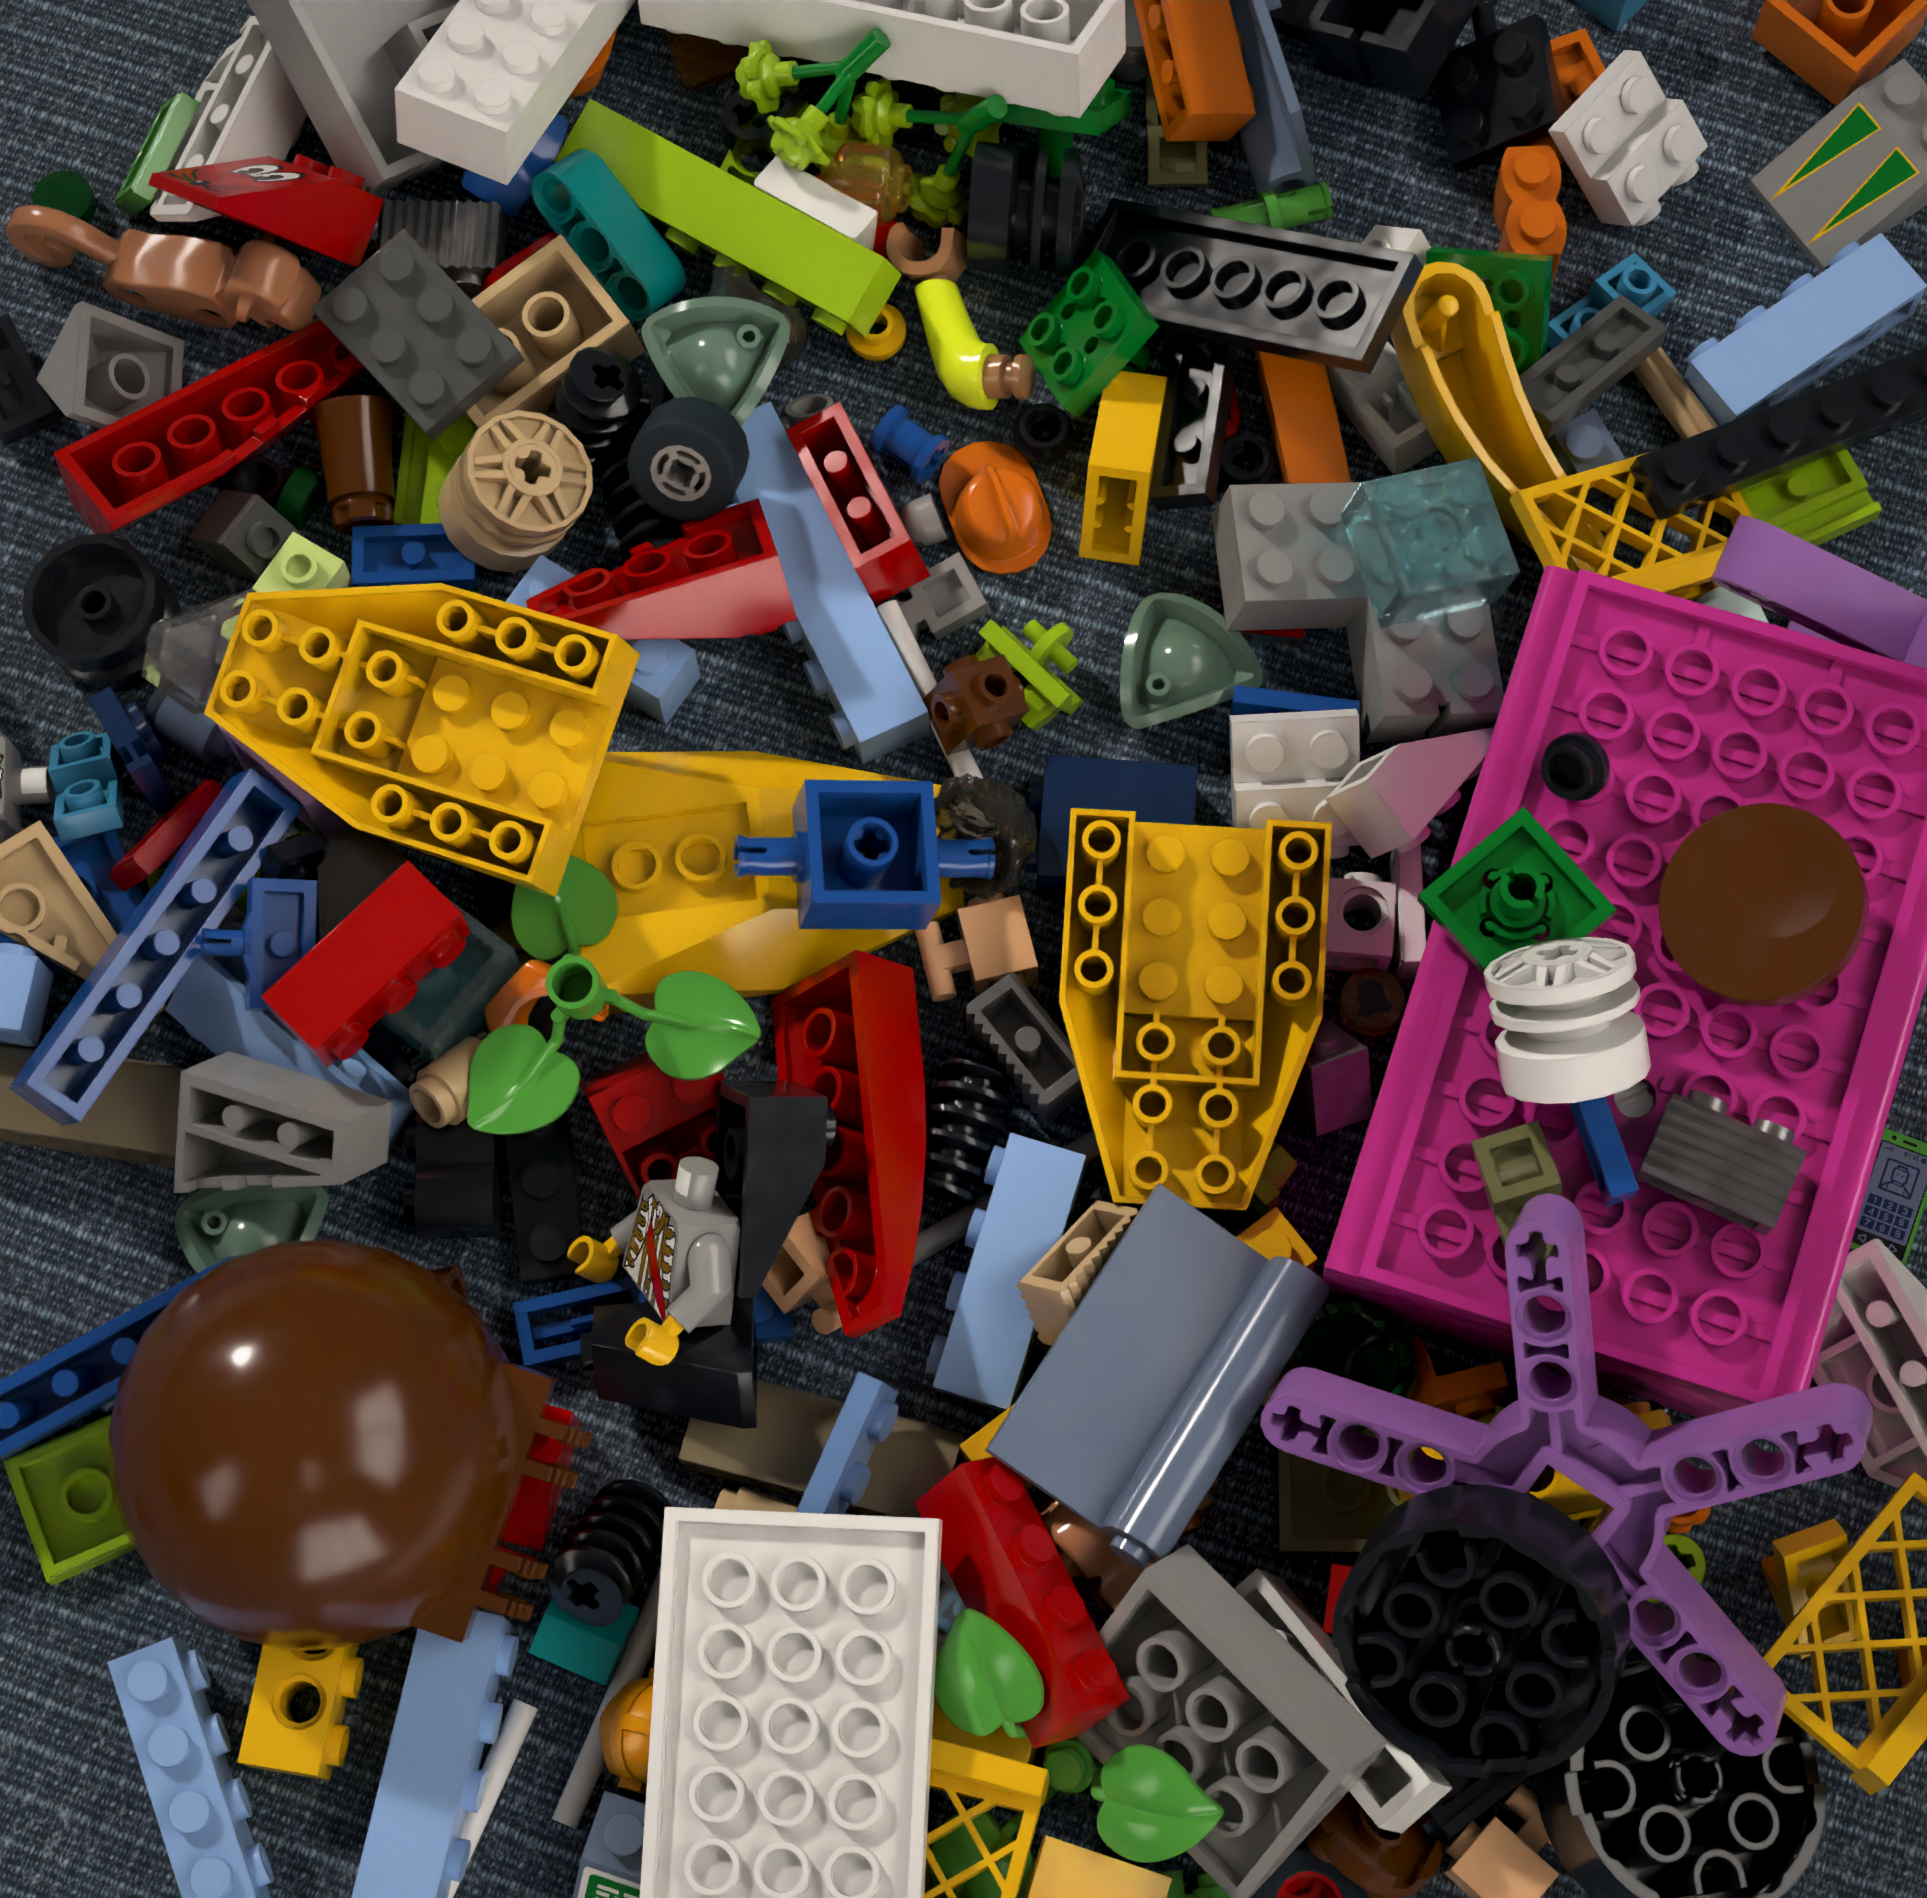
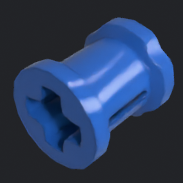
M900 404L894 406L886 413L875 428L869 441V449L877 455L883 453L889 455L910 470V479L916 483H923L932 476L940 466L950 446L949 438L943 434L932 435L909 418V410Z

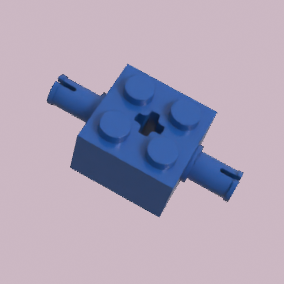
M804 780L792 807V837H744L743 835H736L733 848V860H738V864H734L736 877H792V881L797 886L799 929L926 930L941 905L939 877L992 879L996 861L995 854L988 855L989 851H994L995 849L992 838L938 839L936 834L933 781Z

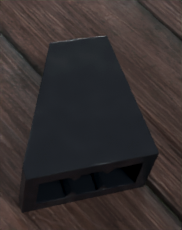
M739 1296L733 1298L730 1325L695 1327L690 1333L683 1330L678 1335V1351L674 1359L666 1365H653L643 1360L625 1344V1338L629 1329L639 1319L645 1317L659 1325L663 1324L662 1319L649 1302L594 1306L592 1332L581 1333L580 1349L583 1373H595L598 1399L742 1429L757 1428L758 1340L753 1298H740Z

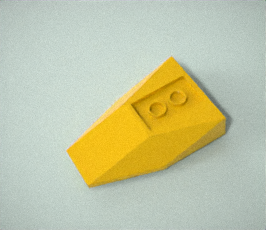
M443 583L247 593L204 714L355 829L556 898L640 654L617 634Z
M758 751L606 752L571 855L593 865L610 881L618 901V914L611 932L602 942L593 946H580L581 957L593 964L604 978L608 989L615 990L618 994L645 1008L655 1009L654 996L657 985L664 977L677 972L697 971L712 975L728 984L743 998L779 994L854 950L869 954L914 933L915 930L799 929L797 886L792 881V877H736L734 864H738V860H733V848L736 835H743L744 837H792V807L804 780H916ZM933 784L938 839H956L949 786ZM939 877L941 905L931 922L941 921L956 914L957 909L965 908L961 878ZM609 1004V1015L627 1013L626 1011Z
M1071 808L1059 1005L1112 1201L1116 1204L1143 1205L1154 1187L1160 1183L1197 1209L1246 1211L1323 1017L1332 823L1267 819L1264 829L1135 822L1136 811Z

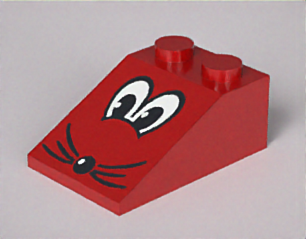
M296 154L293 164L266 156L152 173L148 183L152 187L249 227L275 235L276 238L356 268L361 265L384 199L362 190L365 178L332 165L329 167L300 154Z

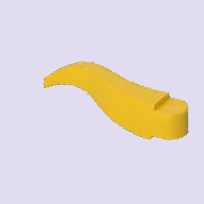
M1434 262L1423 266L1424 268L1390 334L1400 363L1401 372L1430 437L1452 471L1460 480H1470L1472 494L1486 510L1535 552L1509 499L1518 490L1563 478L1567 475L1545 440L1526 398L1509 348L1499 311H1494L1491 297L1485 284L1475 272L1457 263ZM1547 502L1536 504L1544 521L1563 531L1568 513ZM1579 519L1574 537L1601 551L1605 539L1602 532ZM1569 554L1566 563L1569 570L1579 573V569L1595 573V567Z

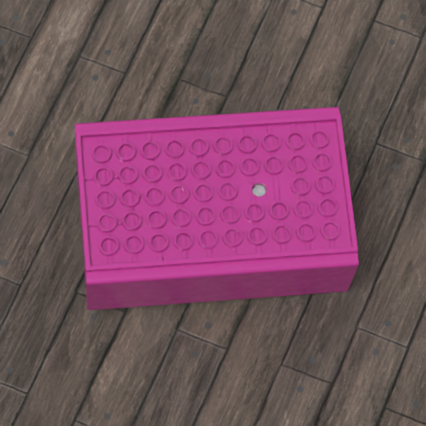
M1545 566L1450 868L1524 806L1617 909L1615 915L1589 937L1614 939L1629 944L1635 954L1637 971L1633 978L1640 987L1641 997L1637 1005L1630 1011L1639 1014L1645 1023L1651 1068L1646 1078L1632 1087L1606 1096L1634 1176L1667 1101L1673 1093L1686 1098L1691 1089L1705 1092L1724 1101L1729 1106L1726 1115L1747 1125L1753 1126L1755 1119L1760 1118L1789 1129L1795 1134L1792 1144L1807 1150V1153L1774 1229L1766 1236L1731 1222L1727 1218L1720 1217L1713 1212L1706 1211L1699 1206L1692 1205L1688 1201L1665 1193L1661 1189L1654 1188L1637 1179L1639 1190L1633 1199L1605 1208L1568 1103L1542 1104L1526 1102L1505 1093L1501 1083L1495 1046L1496 1039L1505 1028L1495 1025L1490 1015L1489 1005L1493 998L1490 997L1486 989L1484 975L1436 921L1433 920L1326 1259L1322 1279L1331 1291L1328 1299L1340 1302L1342 1300L1349 1301L1351 1298L1359 1301L1380 1305L1390 1310L1393 1316L1402 1320L1403 1323L1514 1358L1505 1249L1471 1148V1141L1538 1120L1562 1182V1195L1580 1211L1584 1225L1597 1385L1645 1401L1653 1400L1667 1408L1701 1418L1809 1389L1927 984V669L1587 570L1579 569L1578 573L1557 566ZM1568 732H1582L1593 737L1604 748L1609 759L1610 775L1606 786L1597 795L1583 801L1558 797L1548 789L1541 774V764L1548 745L1557 737ZM1757 803H1775L1797 807L1818 816L1831 825L1847 842L1857 858L1865 877L1869 898L1867 925L1856 953L1844 970L1833 981L1814 994L1792 1003L1772 1007H1752L1731 1003L1712 995L1697 985L1672 956L1663 937L1659 920V894L1663 876L1671 858L1682 842L1696 828L1712 817L1729 809ZM1487 873L1483 877V883L1487 888L1492 889L1498 881L1494 883L1488 882V875L1490 873ZM1550 879L1548 885L1545 887V893L1550 891V889L1552 888V883ZM1485 920L1480 924V931L1484 936H1496L1493 932H1487L1484 928L1485 922L1492 920ZM1536 924L1535 926L1531 927L1529 930H1531V929H1533V928H1535V927H1537L1538 925H1541V924ZM1547 927L1542 936H1535L1533 939L1537 941L1547 939L1549 936ZM1536 1296L1541 1305L1553 1311L1564 1310L1562 1305L1552 1297ZM1549 1361L1542 1362L1547 1369L1569 1376V1373L1561 1365Z

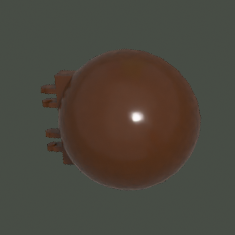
M337 1239L280 1242L223 1262L181 1290L144 1331L119 1381L108 1431L110 1484L126 1536L155 1581L197 1618L243 1641L293 1651L350 1648L413 1626L462 1643L470 1636L479 1607L520 1620L529 1621L534 1606L527 1602L525 1598L488 1588L487 1584L494 1565L530 1580L544 1579L548 1564L501 1547L525 1475L570 1489H575L579 1474L573 1472L568 1466L556 1462L548 1463L531 1457L538 1435L542 1434L557 1439L559 1443L572 1448H589L593 1434L584 1429L545 1416L558 1378L509 1362L504 1351L476 1309L435 1273L383 1248Z

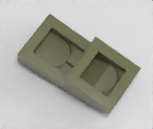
M1146 74L1145 113L1148 188L1207 187V141H1165L1151 75Z
M1538 1120L1471 1141V1148L1504 1249L1506 1238L1527 1201L1537 1195L1547 1193L1563 1196L1562 1182ZM1546 1244L1547 1252L1542 1261H1547L1554 1245Z

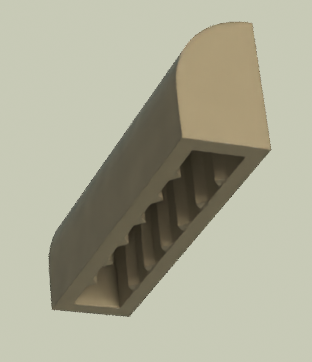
M0 1043V1141L175 1169L181 1071L187 1069V1067L125 1058L82 1121L62 1126L9 1089V1086L37 1048Z
M758 1379L757 1428L742 1429L690 1418L678 1459L686 1470L801 1500L845 1402ZM897 1416L891 1433L885 1441L876 1442L866 1466L870 1467L871 1474L863 1496L857 1504H849L846 1512L867 1516L922 1518L915 1502L958 1466L960 1460L959 1445L965 1441L966 1434Z

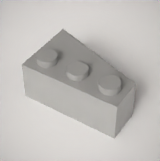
M227 1051L181 1071L173 1193H189L201 1188L221 1187L223 1191L240 1190L247 1186L273 1185V1188L342 1185L387 1163L392 1101L235 1052Z

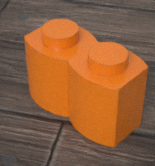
M1550 145L1507 147L1503 155L1492 199L1494 221L1502 234L1498 252L1553 256L1552 286L1567 237L1565 216L1556 201L1561 186L1560 163Z

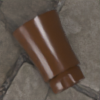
M372 395L339 396L317 403L310 409L309 415L319 446L325 478L327 506L332 510L334 530L337 533H346L352 536V526L394 525L392 505L395 503L392 449L395 417L394 403L388 399Z

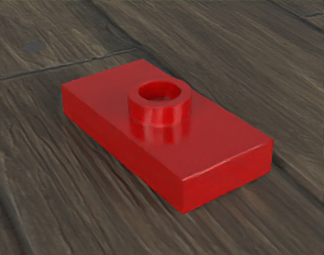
M207 779L186 793L110 870L111 874L109 877L123 892H126L148 878L165 860L170 863L223 788L214 779L210 781Z

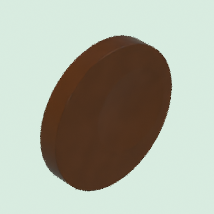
M1757 803L1729 809L1712 817L1696 828L1682 842L1671 858L1663 876L1659 894V920L1663 937L1672 956L1697 985L1712 995L1731 1003L1752 1007H1772L1792 1003L1814 994L1833 981L1844 970L1856 953L1867 925L1869 898L1865 877L1857 858L1847 842L1831 825L1818 816L1797 807L1775 803Z

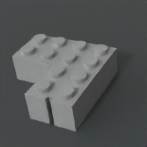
M247 0L333 163L338 168L365 178L362 187L363 191L376 196L399 186L406 179L411 181L450 164L397 142L394 89L459 0Z
M1470 480L1229 485L1212 515L1227 631L1347 628L1357 701H1360L1359 717L1363 744L1418 741L1426 730L1430 739L1495 726L1504 695ZM1439 707H1446L1440 714Z

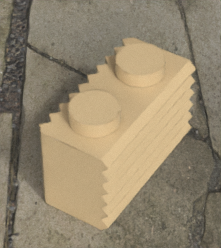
M1096 1200L1017 1284L1016 1287L1023 1292L1020 1297L1027 1302L1024 1307L1031 1312L1029 1318L1035 1322L1033 1328L1039 1333L1037 1338L1043 1344L1051 1346L1054 1344L1138 1213L1137 1208Z

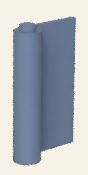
M1229 0L1235 27L1240 32L1242 39L1241 52L1248 82L1251 84L1255 94L1254 108L1256 115L1238 131V135L1257 194L1270 189L1273 190V194L1316 184V175L1302 110L1269 13L1271 10L1282 7L1280 0Z
M1158 1183L985 1451L1112 1539L1109 1548L1123 1561L1136 1568L1144 1569L1148 1562L1154 1564L1169 1555L1331 1293L1330 1288L1316 1273L1292 1259L1282 1256H1276L1269 1260Z

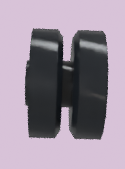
M108 534L79 535L54 546L35 565L24 588L22 614L31 637L79 685L97 691H102L109 686L114 692L129 691L153 680L172 661L182 639L183 611L175 591L157 573V570L148 559L129 541Z

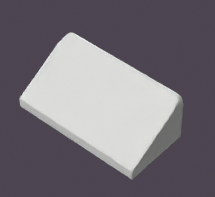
M777 156L755 179V188L873 251L878 218L876 210L804 170L800 171L797 167L789 166Z

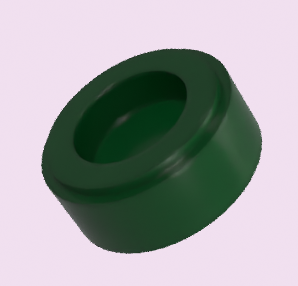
M64 170L50 173L40 180L33 192V205L57 209L87 223L92 221L96 213V197L87 180L76 172Z
M298 467L291 474L280 494L275 510L297 530H301L307 524L318 504L323 488L321 476L303 467Z

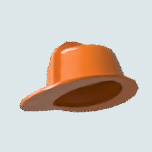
M994 441L970 443L955 451L943 465L939 478L941 501L956 542L965 558L979 569L998 575L1019 573L1036 564L1047 550L1052 528L1046 501L1034 470L1027 459L1011 446Z

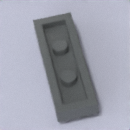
M1620 295L1522 373L1519 379L1543 436L1547 439L1550 438L1660 348L1664 343L1668 327L1626 297Z

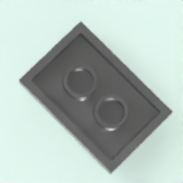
M404 228L311 308L318 319L432 441L524 361L520 351Z

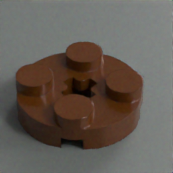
M1350 1791L1345 1794L1306 1837L1308 1847L1317 1858L1332 1863L1347 1878L1361 1886L1370 1898H1400L1417 1893L1437 1871L1442 1861L1440 1838L1438 1837L1431 1844L1430 1836L1424 1828V1825L1430 1819L1426 1813L1402 1834L1380 1829ZM1370 1826L1373 1827L1376 1831H1378V1832L1380 1833V1835H1377V1834L1370 1828Z

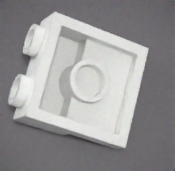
M1624 50L1548 130L1600 222L1631 227L1644 225L1660 213L1661 204L1658 199L1671 186L1681 185L1695 176L1699 169L1696 159L1708 147L1684 101L1666 98L1641 51Z
M1357 709L1229 715L1232 827L1264 829L1267 819L1332 823L1330 859L1345 857L1349 854V846L1360 845L1326 801L1330 793L1354 766L1360 762L1359 714Z

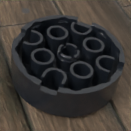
M1466 1484L1452 1485L1421 1493L1393 1509L1379 1522L1369 1535L1342 1586L1335 1606L1332 1636L1333 1648L1338 1647L1340 1658L1348 1677L1345 1687L1358 1709L1377 1731L1405 1753L1432 1767L1457 1775L1488 1779L1490 1772L1527 1769L1528 1775L1545 1771L1573 1756L1591 1739L1605 1718L1625 1665L1630 1645L1631 1623L1627 1597L1612 1562L1593 1537L1577 1522L1557 1508L1528 1494L1492 1485Z
M1637 1646L1628 1650L1626 1662L1610 1706L1596 1733L1570 1758L1545 1771L1535 1773L1538 1806L1548 1838L1567 1871L1593 1898H1780L1799 1880L1817 1849L1826 1815L1827 1783H1820L1817 1761L1811 1743L1815 1739L1784 1712L1775 1742L1765 1753L1756 1756H1741L1730 1752L1718 1742ZM1693 1653L1701 1660L1716 1662L1711 1656L1704 1653ZM1783 1682L1786 1690L1793 1694L1792 1691Z

